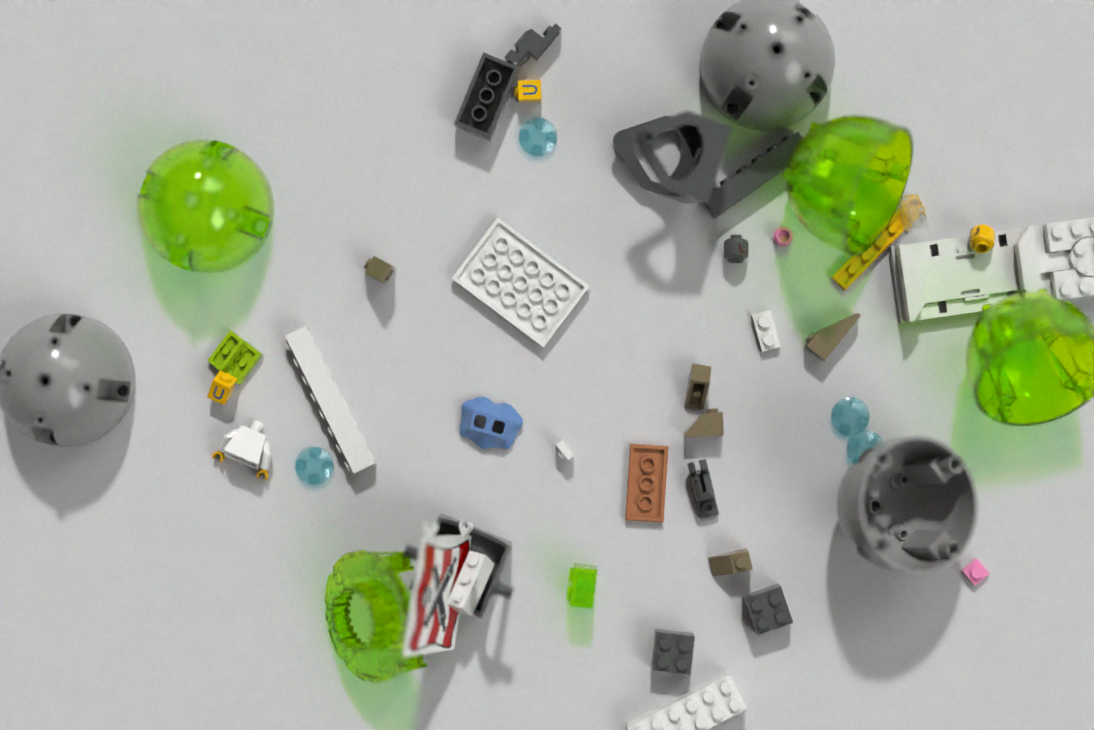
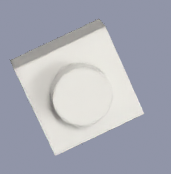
M563 440L556 444L558 447L556 452L562 459L566 457L569 460L574 456Z

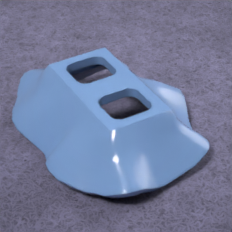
M477 397L468 400L461 407L460 434L472 440L482 449H509L523 425V419L515 408L507 403L495 404L487 397ZM476 415L487 418L483 429L474 426ZM495 420L505 423L502 434L492 431Z

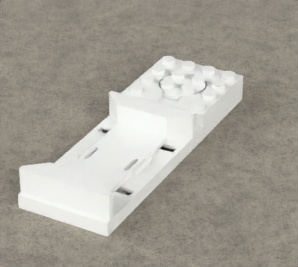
M1094 217L996 231L995 245L987 253H977L969 246V236L889 247L900 323L1094 295ZM998 235L1006 236L1007 246L1000 247ZM937 244L939 256L931 257L930 245ZM1007 291L1014 292L1015 303H1008ZM938 301H945L947 312H939Z

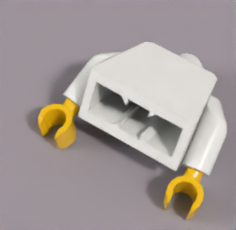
M254 420L250 428L240 426L239 429H234L227 433L218 446L219 451L214 452L212 458H216L217 454L221 456L219 463L228 457L257 470L260 467L261 469L256 474L257 479L259 478V473H264L266 475L265 480H267L269 476L267 469H269L271 461L270 444L266 441V435L261 433L264 424Z

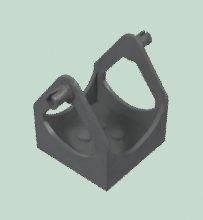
M685 111L673 116H663L618 131L613 137V146L644 190L685 204L707 203L732 127L693 112ZM674 129L680 140L681 154L676 169L669 175L653 150V145L658 134ZM634 147H636L659 183L650 180L633 153Z
M441 513L436 522L438 530L434 536L461 535L459 529L461 521ZM474 527L469 534L472 535L470 551L486 555L494 563V567L473 613L482 619L492 595L498 594L510 600L513 593V587L502 584L498 580L512 542ZM407 544L402 556L417 561L419 549ZM415 574L409 588L410 590H413Z

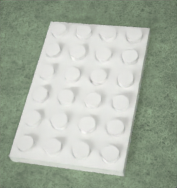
M498 217L452 277L454 281L543 348L590 287Z

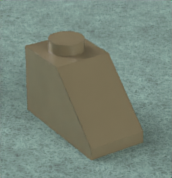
M375 256L372 259L369 258L364 266L366 274L384 284L388 283L395 270L394 266Z
M692 364L684 406L704 408L710 384L711 366Z
M718 408L706 409L707 413L700 414L684 432V437L724 436L723 412H718Z
M746 548L709 557L713 576L736 574L753 569L749 551Z

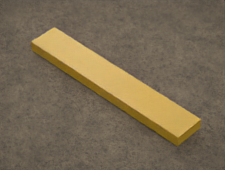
M911 195L831 278L845 291L926 208Z

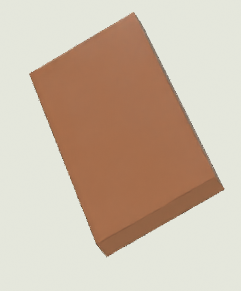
M630 444L625 520L664 522L669 446Z

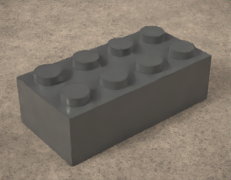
M483 52L454 122L455 127L491 141L519 73V67Z

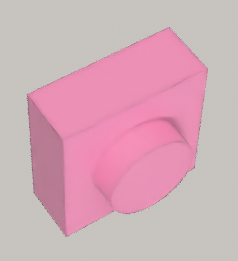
M977 558L961 570L973 585L978 584L989 574Z

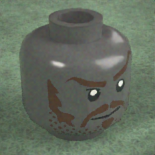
M731 235L730 239L724 241V257L728 259L729 263H743L748 258L749 242L746 239H742V235Z

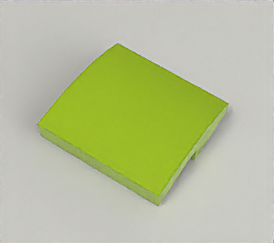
M230 330L207 361L219 371L221 370L238 378L236 383L241 385L263 354Z

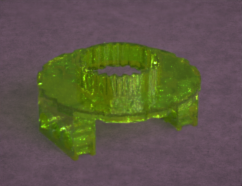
M357 550L346 553L336 561L332 567L333 572L329 574L324 599L326 604L325 618L329 625L328 632L339 658L344 660L345 666L363 681L370 680L371 683L384 682L395 678L399 674L427 667V663L423 661V654L402 656L410 600L398 573L415 570L414 566H411L410 558L402 556L404 551L366 552V550ZM360 594V598H364V603L368 604L367 610L371 611L369 617L373 620L370 623L373 630H370L372 635L368 638L370 642H361V638H357V633L353 631L354 627L350 625L352 620L348 616L351 613L348 607L351 606L349 600H352L351 595Z

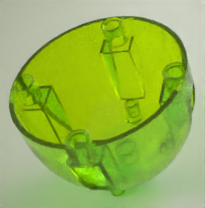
M852 115L834 118L822 124L813 121L810 124L809 132L794 148L787 168L782 174V179L786 181V191L790 205L798 220L814 237L837 250L852 256H858L866 252L874 245L888 226L903 196L912 165L913 138L907 128L877 117Z
M190 140L179 143L164 151L146 170L145 174L147 175L142 184L140 194H137L138 220L150 246L168 262L192 272L206 274L221 273L244 264L263 246L273 223L274 197L270 183L263 170L243 151L216 140ZM225 148H229L230 150L223 157L222 151ZM206 161H210L208 167H205ZM195 195L196 203L190 206L188 198ZM233 211L234 216L230 218L229 213ZM264 221L265 229L258 231L257 224ZM182 235L183 240L179 242L178 238ZM189 256V266L186 267L183 261L185 257Z
M1040 289L1037 292L1013 294L993 305L988 303L982 306L983 314L973 327L967 343L965 365L970 389L978 408L984 415L1005 425H1039L1071 414L1094 397V323L1082 310L1069 301L1058 299L1048 294L1046 289Z

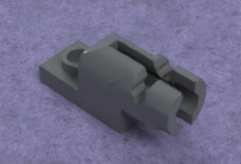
M556 23L553 27L548 26L543 33L544 38L533 29L527 30L514 44L518 52L510 50L506 54L505 59L519 68L530 59L529 56H532L537 61L560 34L561 27Z
M706 459L699 460L700 472H696L693 462L687 464L700 519L719 514Z

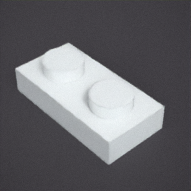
M771 310L751 315L761 352L781 347Z

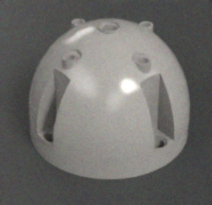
M740 0L726 9L710 28L700 55L701 80L711 103L723 116L733 123L760 131L783 129L804 119L819 105L826 95L835 69L834 45L823 20L818 14L815 16L809 9L801 5L799 0ZM723 25L726 30L716 29V26ZM740 26H744L746 31H742ZM771 47H779L781 50V54L774 55L771 51ZM805 73L809 75V79L804 78ZM749 81L753 82V87L748 85ZM809 94H815L817 102L814 103ZM734 105L737 112L730 114L727 111V106Z
M55 314L38 318L19 329L9 339L0 354V407L14 427L24 435L40 443L53 446H76L100 439L121 422L132 403L136 380L135 368L130 352L122 339L111 328L91 317L76 314ZM79 318L80 321L74 326V321ZM56 338L58 339V344H57V345L55 344V339H56ZM46 375L50 378L48 386H45L43 383V378ZM88 384L91 387L90 391L86 389ZM122 385H125L128 388V392L125 396L122 395L120 392V388Z
M925 436L898 437L871 446L860 455L858 463L848 467L838 490L837 515L844 536L847 540L857 545V552L868 562L895 573L930 574L950 566L966 550L977 523L978 497L974 480L967 465L951 447L937 439Z

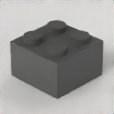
M779 584L742 596L756 635L793 623L786 599Z
M655 629L651 669L654 671L690 675L695 640L694 634Z

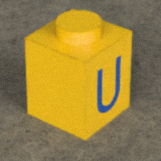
M519 80L518 86H514V97H518L519 103L542 102L541 80Z
M220 370L212 381L207 398L225 405L232 396L238 378Z

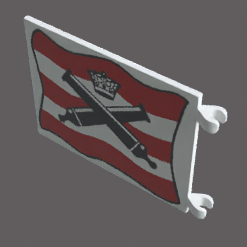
M466 521L459 523L461 535L434 536L438 530L437 523L432 524L431 530L429 528L430 522L423 524L425 536H421L402 656L407 657L454 649L460 613L452 609L447 604V601L470 551L472 535L469 534L474 528L472 522L468 523L467 529L465 528Z

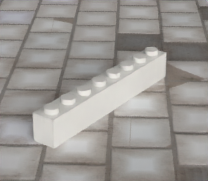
M304 326L286 335L285 345L289 351H293L295 358H293L294 363L298 369H302L304 373L302 379L306 386L310 385L313 391L310 393L315 403H319L321 407L319 413L323 420L327 419L330 425L327 427L332 437H336L338 441L336 447L340 454L344 453L347 459L344 462L349 472L353 471L355 474L375 464L376 461L309 327Z

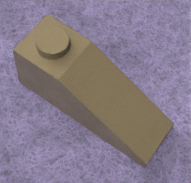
M855 313L815 333L811 332L805 339L807 342L805 347L822 361H825L861 315Z

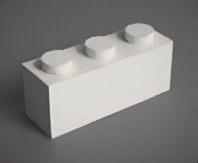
M469 551L447 601V604L456 612L469 616L473 615L494 567V563L486 555Z

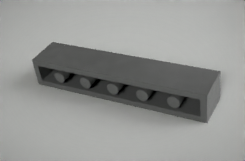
M790 132L782 138L783 143L780 145L773 144L766 149L768 151L766 155L762 157L759 154L751 160L753 164L747 168L743 165L735 171L736 176L733 178L728 176L719 182L721 184L716 190L712 188L709 200L704 204L714 218H717L811 151L799 132L794 135Z

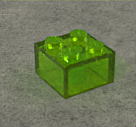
M574 563L573 568H569L568 581H571V587L567 586L566 600L569 601L570 606L593 609L597 566Z

